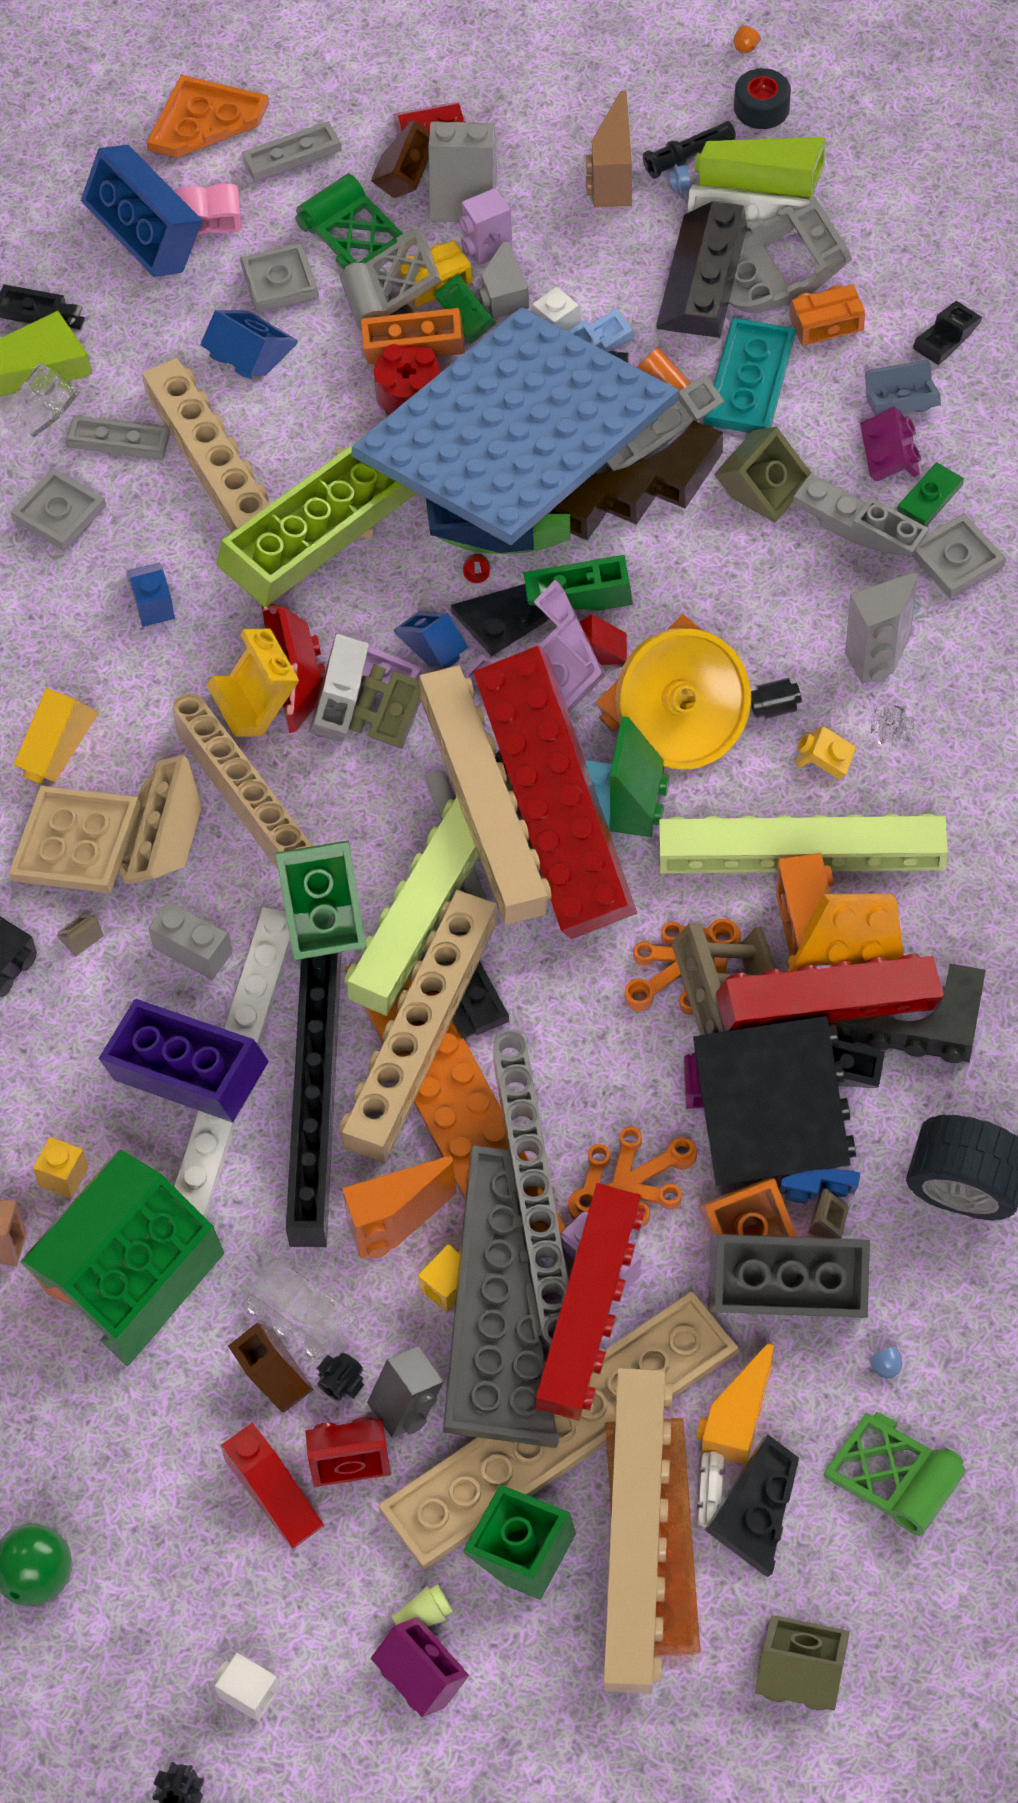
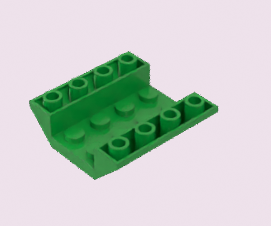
M120 1149L20 1262L46 1288L57 1287L104 1333L100 1341L125 1366H129L225 1253L214 1226L161 1173Z

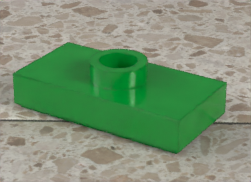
M458 273L433 294L444 309L459 308L463 334L470 343L475 342L497 323Z
M936 462L899 503L897 511L927 527L963 486L964 478Z

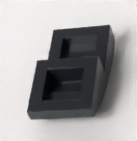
M955 301L937 314L935 325L915 339L913 349L939 365L971 335L980 324L982 316L960 302Z

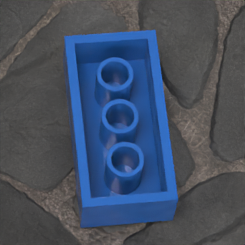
M129 145L98 148L80 201L153 277L182 273L203 220Z

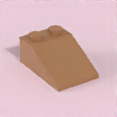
M627 91L619 92L592 139V154L586 155V174H592V176H586L587 196L593 195L594 208L632 206V159Z

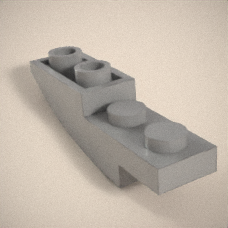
M812 473L793 497V505L821 519L820 527L855 544L880 552L912 556L929 532V528L870 497L865 503Z

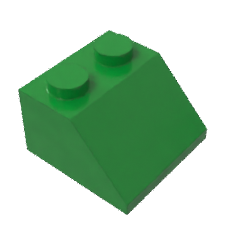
M500 1484L463 1551L465 1555L505 1586L541 1600L570 1547L576 1531L570 1512Z

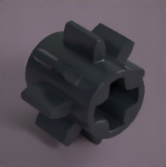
M340 1353L335 1358L327 1355L316 1368L319 1371L318 1376L321 1378L317 1383L319 1388L334 1400L340 1401L346 1395L354 1399L364 1386L363 1382H361L364 1378L360 1376L364 1371L363 1367L357 1360L346 1353Z
M171 1762L167 1773L158 1771L153 1782L156 1790L152 1799L158 1800L159 1803H200L203 1797L200 1790L203 1786L204 1778H198L192 1765H176L175 1762Z

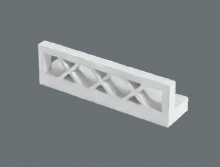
M693 184L689 191L687 213L712 201L744 205L747 228H749L748 225L759 219L765 222L778 216L777 211L791 206L792 210L796 211L811 203L809 198Z

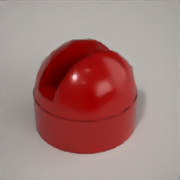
M480 553L469 555L463 564L465 578L472 583L484 582L490 575V562L487 557ZM474 562L480 563L481 572L475 573Z

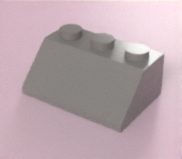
M915 572L850 594L845 653L862 684L870 681L879 682L886 679L890 674L894 673L911 636L918 578Z

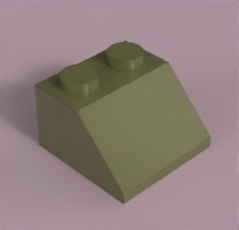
M776 426L753 430L714 475L732 499L767 519L776 522L793 503L794 495L811 472Z
M771 1615L762 1649L755 1694L764 1695L767 1699L775 1702L787 1700L801 1703L812 1710L829 1709L835 1711L850 1631Z

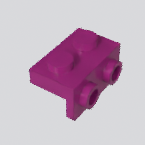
M894 407L860 423L869 475L874 481H880L905 469L913 477L920 475L918 462L921 461V455L914 444L913 435L916 434V429L909 416L904 417Z

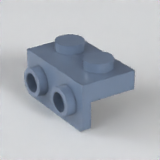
M928 360L876 368L865 372L866 399L875 416L894 407L903 413L908 411L924 412L931 407L941 406L940 392L932 381L931 364Z

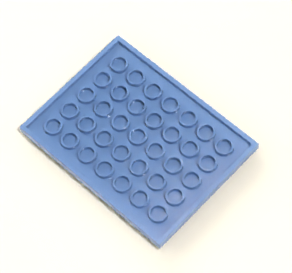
M521 307L351 446L352 457L512 545L678 401L679 390Z

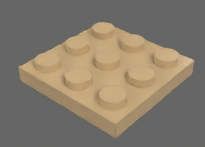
M40 786L8 873L13 882L111 894L142 805L139 798L127 795Z

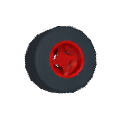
M766 68L749 70L740 76L735 84L734 112L737 118L744 125L754 129H769L784 122L790 110L791 86L787 78L780 72Z

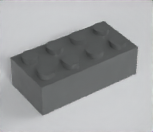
M711 1233L708 1310L715 1313L868 1318L870 1240Z

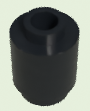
M789 678L757 685L756 690L751 691V707L755 718L763 716L764 719L792 713L797 711V704L802 703L797 682L791 684Z

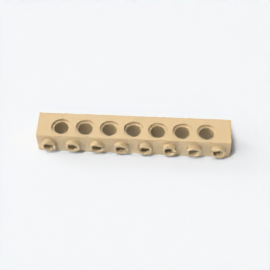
M174 358L142 372L147 396L166 427L170 428L171 435L230 531H235L269 506L267 502L269 498L262 483H255L253 470L246 459H240L238 455L239 449L232 436L227 437L224 433L225 427L219 414H212L209 409L211 406L206 393L203 390H197L196 380L189 367L184 369L179 359Z
M456 890L451 902L446 901L444 903L439 918L440 926L437 931H431L425 948L427 953L423 961L418 960L414 966L411 977L413 983L409 991L404 990L399 998L397 1005L399 1012L395 1021L389 1020L383 1034V1041L385 1042L381 1050H376L370 1059L368 1067L370 1074L366 1082L361 1081L357 1086L354 1095V1102L356 1103L352 1112H346L341 1120L339 1133L343 1137L344 1149L386 1163L498 922L497 903ZM456 932H466V933H467V934H465V935H463V936H455V935H453V934L456 933ZM444 961L453 962V964L448 966L440 965ZM429 991L440 992L439 994L434 996H428L425 994ZM414 1021L426 1022L421 1026L411 1025ZM401 1051L411 1052L410 1055L405 1057L396 1055ZM389 1081L397 1083L395 1086L389 1088L381 1086L385 1082ZM373 1112H379L383 1114L381 1117L376 1119H371L367 1117L369 1114Z

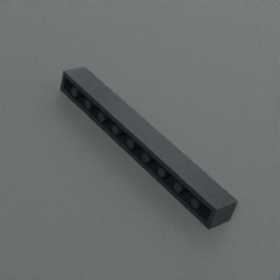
M342 952L301 959L286 1232L289 1247H327Z

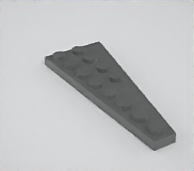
M472 1145L469 1159L443 1433L556 1448L559 1443V1433H557L554 1414L534 1409L536 1395L546 1362L541 1343L542 1333L535 1293L528 1269L529 1259L522 1235V1219L519 1216L515 1195L516 1185L510 1151Z

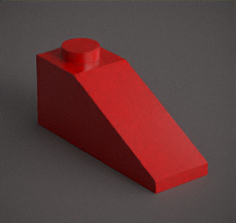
M253 1422L221 1444L226 1464L292 1549L324 1527L323 1522L274 1449Z

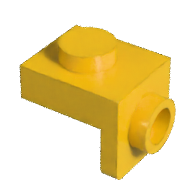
M821 726L810 734L805 733L801 737L796 747L799 753L795 764L803 767L812 762L840 779L848 772L856 746L828 728Z

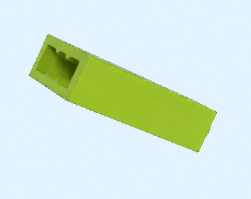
M825 137L706 141L702 153H697L695 158V172L699 173V185L810 198L813 196L825 165Z
M58 311L0 338V396L87 377L92 374L88 353Z

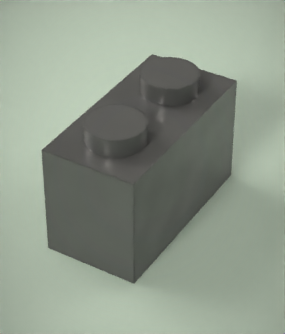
M417 1346L386 1360L367 1403L377 1418L383 1419L384 1428L392 1438L405 1432L413 1434L426 1424V1417L431 1407L437 1402L436 1397L444 1381L420 1347Z

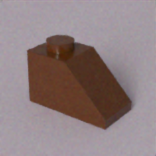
M415 120L411 121L381 155L371 182L392 198L415 191L429 161L430 132Z

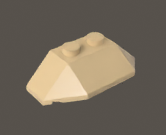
M184 755L157 761L152 769L154 773L144 782L136 796L142 805L119 869L123 881L127 884L155 879L186 866L202 805L188 758Z

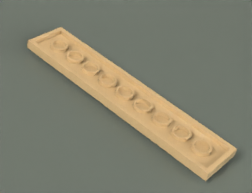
M691 1291L604 1350L606 1355L601 1374L593 1373L589 1385L596 1388L591 1410L583 1409L580 1421L554 1414L557 1433H559V1443L556 1448L477 1437L378 1505L379 1511L422 1570L425 1571L470 1539L500 1484L532 1497L615 1439L618 1368L666 1370L665 1383H673L672 1399H674L736 1356L739 1348L694 1292Z

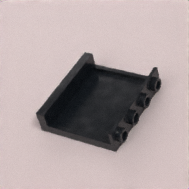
M827 1016L693 1036L716 1186L806 1171L849 1167L851 1165L850 1158L856 1157L853 1135L846 1136L844 1121L850 1120L847 1098L840 1099L838 1084L844 1083V1074L841 1061L834 1062L832 1047L839 1046L836 1025H828Z

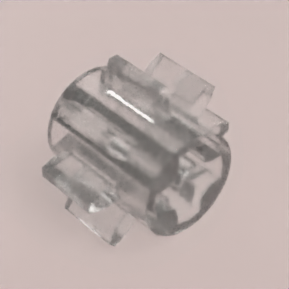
M888 703L882 711L879 709L874 710V721L871 722L870 733H878L879 745L885 743L897 748V744L902 740L910 741L915 719L914 717H907L906 706L900 707Z

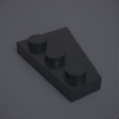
M525 584L450 605L452 614L491 657L550 620L537 605L528 604Z
M770 1435L762 1438L704 1529L767 1577L772 1575L774 1571L777 1543L781 1540L784 1527L781 1525L786 1504L790 1501L799 1461L798 1456Z

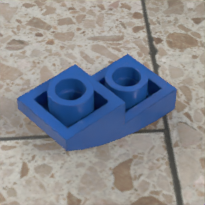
M837 1169L801 1172L782 1178L779 1191L780 1194L786 1195V1200L800 1204H807L808 1199L815 1201L819 1187L828 1189L837 1197H847L848 1193L855 1194L861 1172Z

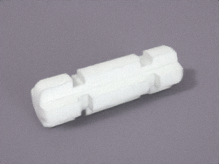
M716 1451L704 1452L701 1455L700 1469L704 1470V1473H700L698 1505H702V1508H698L697 1523L704 1528L722 1502L723 1475H720L719 1472H723L724 1457Z

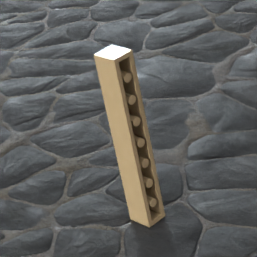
M460 665L419 675L420 700L504 925L546 915L547 900H550L552 897L551 889L547 879H541L539 875L540 861L536 850L530 849L528 846L529 833L527 825L523 819L519 820L517 817L518 805L515 794L512 790L507 791L505 785L507 776L502 762L497 763L494 754H496L495 742L492 734H486L483 728L485 726L484 713L481 706H475L472 699L474 698V688L469 677L464 678Z
M618 1368L604 1665V1691L652 1694L653 1682H661L662 1657H654V1641H663V1617L655 1616L656 1601L664 1602L665 1577H657L658 1562H666L667 1538L659 1537V1523H667L668 1499L660 1498L661 1484H669L670 1460H662V1445H670L671 1422L663 1421L664 1407H672L673 1383H665L666 1370Z

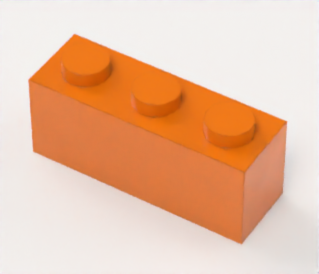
M459 308L361 319L363 349L368 364H375L377 359L383 354L384 348L391 344L427 347L434 351L435 357L465 354L463 326Z

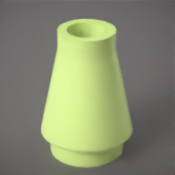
M436 1584L431 1588L426 1586L401 1610L393 1614L392 1619L397 1625L418 1617L426 1627L447 1621L446 1616L454 1611L442 1589Z

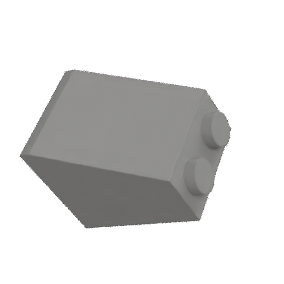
M431 122L429 136L430 221L460 222L462 201L496 188L495 123Z

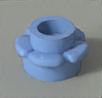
M675 164L674 170L668 171L671 189H678L679 195H683V191H688L691 188L687 165L677 166Z

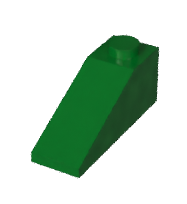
M625 554L523 572L529 605H536L534 601L554 580L563 587L574 609L600 611L633 605Z

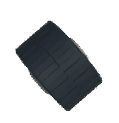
M943 1114L930 1117L922 1123L906 1176L907 1185L917 1197L930 1205L944 1210L991 1221L1009 1218L1015 1214L1018 1207V1136L991 1122L969 1116Z

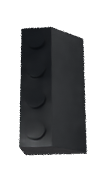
M712 201L684 214L656 325L657 329L721 337L747 229L744 205Z

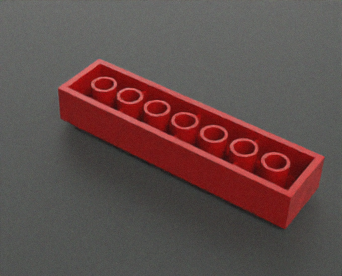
M537 645L473 671L522 818L527 825L532 847L538 854L543 879L546 878L549 883L552 896L550 900L561 932L570 939L638 914L549 656Z

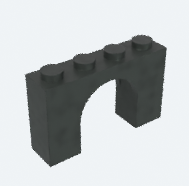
M949 964L943 1000L935 1012L923 1019L903 1021L887 1015L828 1022V1025H836L837 1036L840 1041L868 1044L871 1048L877 1050H887L889 1048L902 1050L914 1057H922L924 1055L941 1057L949 1063L970 1062L986 970Z

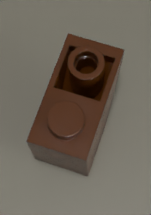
M257 1322L228 1345L247 1376L281 1412H286L314 1390L273 1328Z

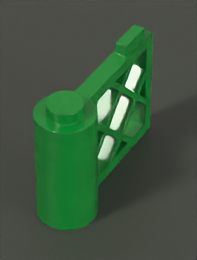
M349 173L296 208L297 215L295 220L298 226L304 232L316 233L337 255L336 262L343 269L347 265L357 262L350 255V248L369 250V255L360 262H357L367 263L397 243L396 238L403 234L365 195L359 181ZM365 208L373 216L372 223L354 221V215ZM335 227L349 229L348 239L334 238L329 231ZM352 229L371 231L370 241L351 240ZM375 231L387 232L394 239L388 243L374 242Z

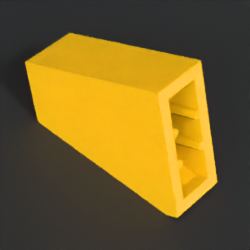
M45 688L14 762V766L24 770L22 777L41 785L44 779L55 783L99 712L74 698Z

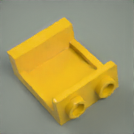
M243 629L240 636L247 648L229 676H212L206 686L234 737H256L264 735L299 679L271 629Z

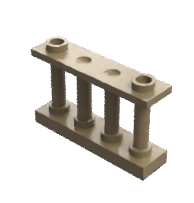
M689 923L671 943L700 1035L725 1032L716 992L725 979L733 974L718 973L712 957L742 959L748 977L758 976L765 971L775 969L762 927H755L740 944L711 943L706 940L701 924Z

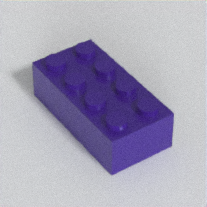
M138 999L133 1000L98 1058L111 1077L117 1082L232 1123L269 1062L256 1041L252 1038Z

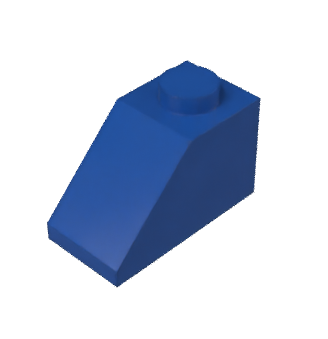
M155 563L127 570L142 627L175 619L171 595L161 564Z
M419 611L393 630L428 666L450 667L459 661V654L468 649L448 613Z

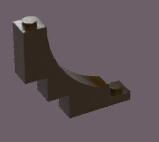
M693 420L684 433L673 443L650 458L626 468L591 475L548 514H570L571 534L588 541L607 512L637 525L655 497L686 509L723 453V432L710 425H704Z

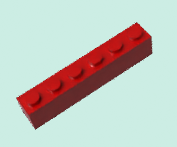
M914 953L904 955L898 960L886 961L885 958L878 957L870 959L864 964L851 965L849 961H842L828 968L817 969L815 965H807L793 972L783 973L781 969H772L763 972L761 975L749 977L746 973H737L725 979L717 990L716 997L724 1031H732L827 1016L828 1022L929 1011L933 1010L944 997L934 957H920L919 954Z
M596 1183L536 1395L534 1409L580 1421L583 1409L591 1410L596 1388L589 1386L592 1374H601L606 1352L599 1350L603 1337H611L616 1316L609 1314L613 1301H621L626 1280L619 1278L623 1265L630 1267L636 1244L629 1243L632 1230L640 1232L645 1214V1209L639 1208L640 1194Z

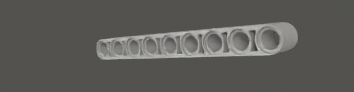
M506 1030L498 1034L494 1040L493 1063L507 1145L510 1151L519 1215L522 1219L524 1245L529 1259L530 1280L534 1288L542 1333L541 1343L543 1349L549 1353L552 1339L548 1334L556 1328L568 1286V1277L527 1043L519 1032ZM506 1048H514L519 1053L514 1057H506L501 1051ZM512 1082H519L525 1088L514 1092L506 1086ZM524 1116L529 1118L531 1123L526 1126H518L512 1121L516 1117ZM524 1151H531L537 1155V1158L533 1161H523L518 1155ZM530 1186H537L544 1192L540 1196L531 1197L524 1190ZM543 1221L550 1228L541 1233L533 1231L530 1226L534 1222ZM542 1257H550L556 1264L551 1268H542L536 1261ZM548 1293H556L562 1297V1301L558 1304L550 1305L542 1298Z

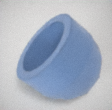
M897 1346L884 1349L869 1358L873 1370L879 1376L886 1379L893 1378L899 1374L903 1364Z

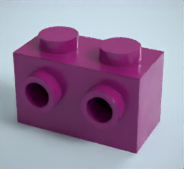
M418 1617L394 1625L370 1658L380 1669L383 1677L396 1687L406 1699L407 1704L421 1717L444 1709L470 1676Z

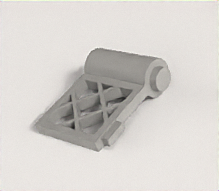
M409 229L396 238L397 243L367 263H351L342 270L340 281L360 331H362V318L389 316L442 281L421 230ZM417 243L419 247L414 259L405 258L408 249ZM387 262H393L388 276H381L378 268ZM402 264L411 266L405 280L396 278ZM419 268H427L429 276L420 282H414ZM393 285L402 286L399 295L390 301L389 294Z

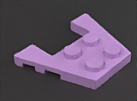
M554 580L534 603L557 625V628L539 646L550 658L569 713L605 677V674L563 587ZM482 654L463 673L464 678L469 677L472 684L478 687L473 671L490 665L492 662Z

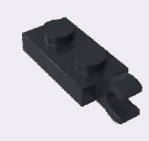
M3 284L0 291V318L31 324L58 311L70 328L81 330L85 321V317L80 316L82 306L66 304L64 295Z

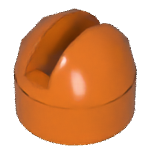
M741 25L734 35V46L741 53H749L756 48L761 37L753 28Z

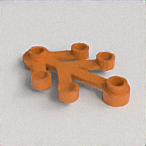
M729 919L715 920L708 928H703L708 942L740 944L741 942L740 929ZM677 922L664 924L661 930L662 941L672 946L671 943L676 937H669L666 933L674 930L679 935L686 926H681ZM719 935H726L729 939L722 941L718 940L717 937ZM645 941L635 945L633 957L639 965H650L653 961L674 963L649 981L638 978L628 982L625 987V1003L629 1008L635 1011L648 1009L653 1003L654 995L682 976L673 947L654 946ZM647 950L651 954L647 957H641L638 955V952ZM714 957L716 971L727 974L728 958ZM684 988V993L680 996L679 1001L680 1010L684 1014L694 1015L692 1007L684 1004L689 999L686 988ZM640 994L643 995L646 999L642 1001H636L633 999V997L635 995Z
M629 1126L624 1128L619 1136L621 1150L613 1181L607 1184V1186L640 1194V1200L661 1204L663 1208L668 1210L678 1208L682 1201V1192L677 1185L666 1184L662 1188L642 1183L670 1167L679 1170L692 1167L697 1159L695 1143L685 1137L675 1138L669 1143L666 1152L631 1171L635 1153L642 1145V1134L636 1127ZM627 1136H634L637 1138V1141L628 1143L624 1139ZM596 1144L588 1150L589 1168L584 1187L575 1190L568 1200V1210L573 1219H576L585 1211L588 1213L590 1207H582L580 1203L583 1200H592L596 1183H600L602 1171L610 1163V1151L605 1145ZM684 1146L689 1151L685 1154H680L676 1152V1149ZM597 1153L605 1155V1159L601 1161L594 1160L592 1157ZM674 1193L677 1198L669 1201L664 1198V1195ZM640 1202L639 1208L645 1209V1216L641 1227H644L650 1220V1209L645 1203Z

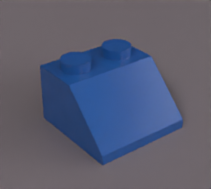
M215 310L200 346L210 351L209 356L214 360L222 363L228 362L235 367L234 371L237 374L252 379L253 376H266L297 345L298 340L249 310Z

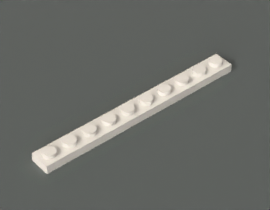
M262 908L224 1028L254 1039L258 1046L264 1033L291 945L285 911ZM198 1111L174 1187L206 1218L237 1117L232 1123Z

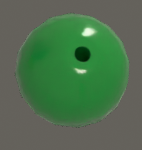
M27 1523L7 1531L0 1539V1593L9 1601L24 1606H38L55 1599L69 1582L72 1571V1558L66 1541L52 1528L40 1524Z

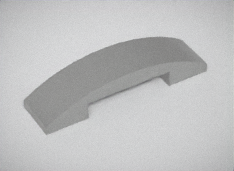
M704 374L679 391L678 401L606 463L611 471L634 465L687 429L693 420L697 422L721 405L724 400L707 375Z

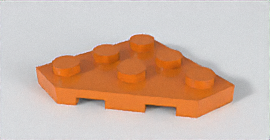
M180 75L147 140L148 151L178 158L259 126L269 105L268 95Z

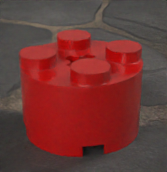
M391 344L384 348L383 354L377 359L374 366V382L377 403L386 411L387 415L394 412L440 374L439 363L434 351L430 348L416 345L399 346Z

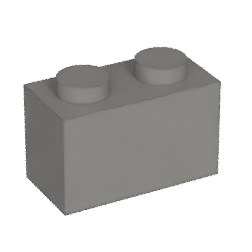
M170 901L166 903L148 927L153 949L211 980L215 978L232 954L228 932Z

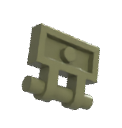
M373 664L369 677L365 676L361 685L364 689L358 705L354 707L349 729L361 734L365 722H370L372 725L367 736L403 749L421 703L419 680L393 671L387 684L382 682L386 669ZM378 692L384 695L376 713L370 710Z

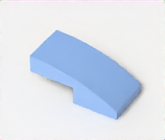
M617 308L591 325L585 319L568 330V332L606 352L635 338L633 330Z

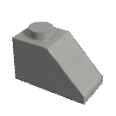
M509 241L502 242L482 272V288L478 289L480 302L484 307H488L493 318L516 312L521 307L529 308V292L524 276Z

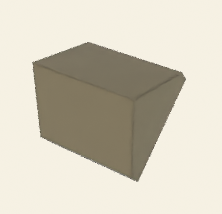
M82 914L57 932L56 936L76 957L104 935L94 915Z
M823 1189L816 1201L808 1233L826 1238H841L849 1207L828 1189Z

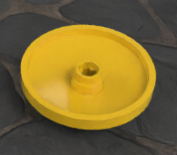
M675 628L659 632L643 641L631 653L622 667L615 694L618 722L620 725L622 716L629 717L662 757L664 767L694 769L706 766L726 754L737 742L745 728L751 706V689L746 669L731 646L709 632L690 628Z

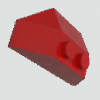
M272 603L266 608L261 605L265 629H271L299 679L297 685L283 704L289 733H293L299 729L316 706L325 674L324 663L317 664L316 656L321 655L317 635H310L306 621L285 607Z

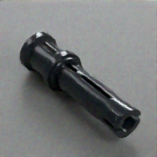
M725 121L718 126L683 141L671 140L666 143L665 147L654 152L648 150L643 153L642 157L645 169L653 179L660 177L662 172L673 168L675 164L682 166L686 163V160L696 156L697 153H702L706 141L735 140V129L730 121Z

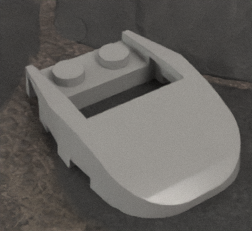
M815 196L809 198L811 204L796 211H793L791 206L777 211L778 216L765 222L759 219L748 225L750 230L745 233L729 300L730 305L748 313H761L788 305L790 300L796 299L800 294L814 293L852 260L849 249ZM796 229L818 267L814 269V274L801 283L797 281L788 286L765 247Z

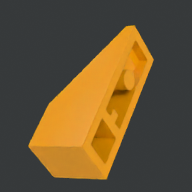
M766 1344L712 1403L708 1418L701 1416L696 1439L702 1441V1454L704 1452L716 1451L718 1454L723 1455L724 1460L746 1465L774 1360L775 1345Z

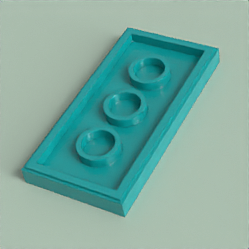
M732 317L714 381V387L724 402L705 415L704 425L746 433L772 426L796 336V328Z

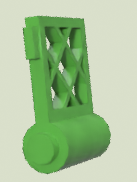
M876 1412L874 1416L865 1413L825 1470L824 1477L890 1515L898 1525L912 1534L922 1536L965 1475L966 1470L962 1465L963 1459L956 1452L948 1448H944L943 1451L938 1449L931 1450L896 1430L897 1422L879 1412ZM871 1428L883 1435L885 1445L863 1450L861 1438L867 1429ZM889 1439L896 1443L890 1444ZM857 1445L858 1451L852 1452ZM910 1450L919 1455L913 1465L896 1468L892 1453ZM888 1454L891 1470L869 1474L865 1458ZM861 1459L863 1476L848 1479L838 1473L845 1462ZM905 1476V1477L902 1479V1481L899 1482V1478H898V1477ZM894 1478L896 1490L888 1501L873 1493L871 1483ZM867 1484L868 1490L860 1485Z

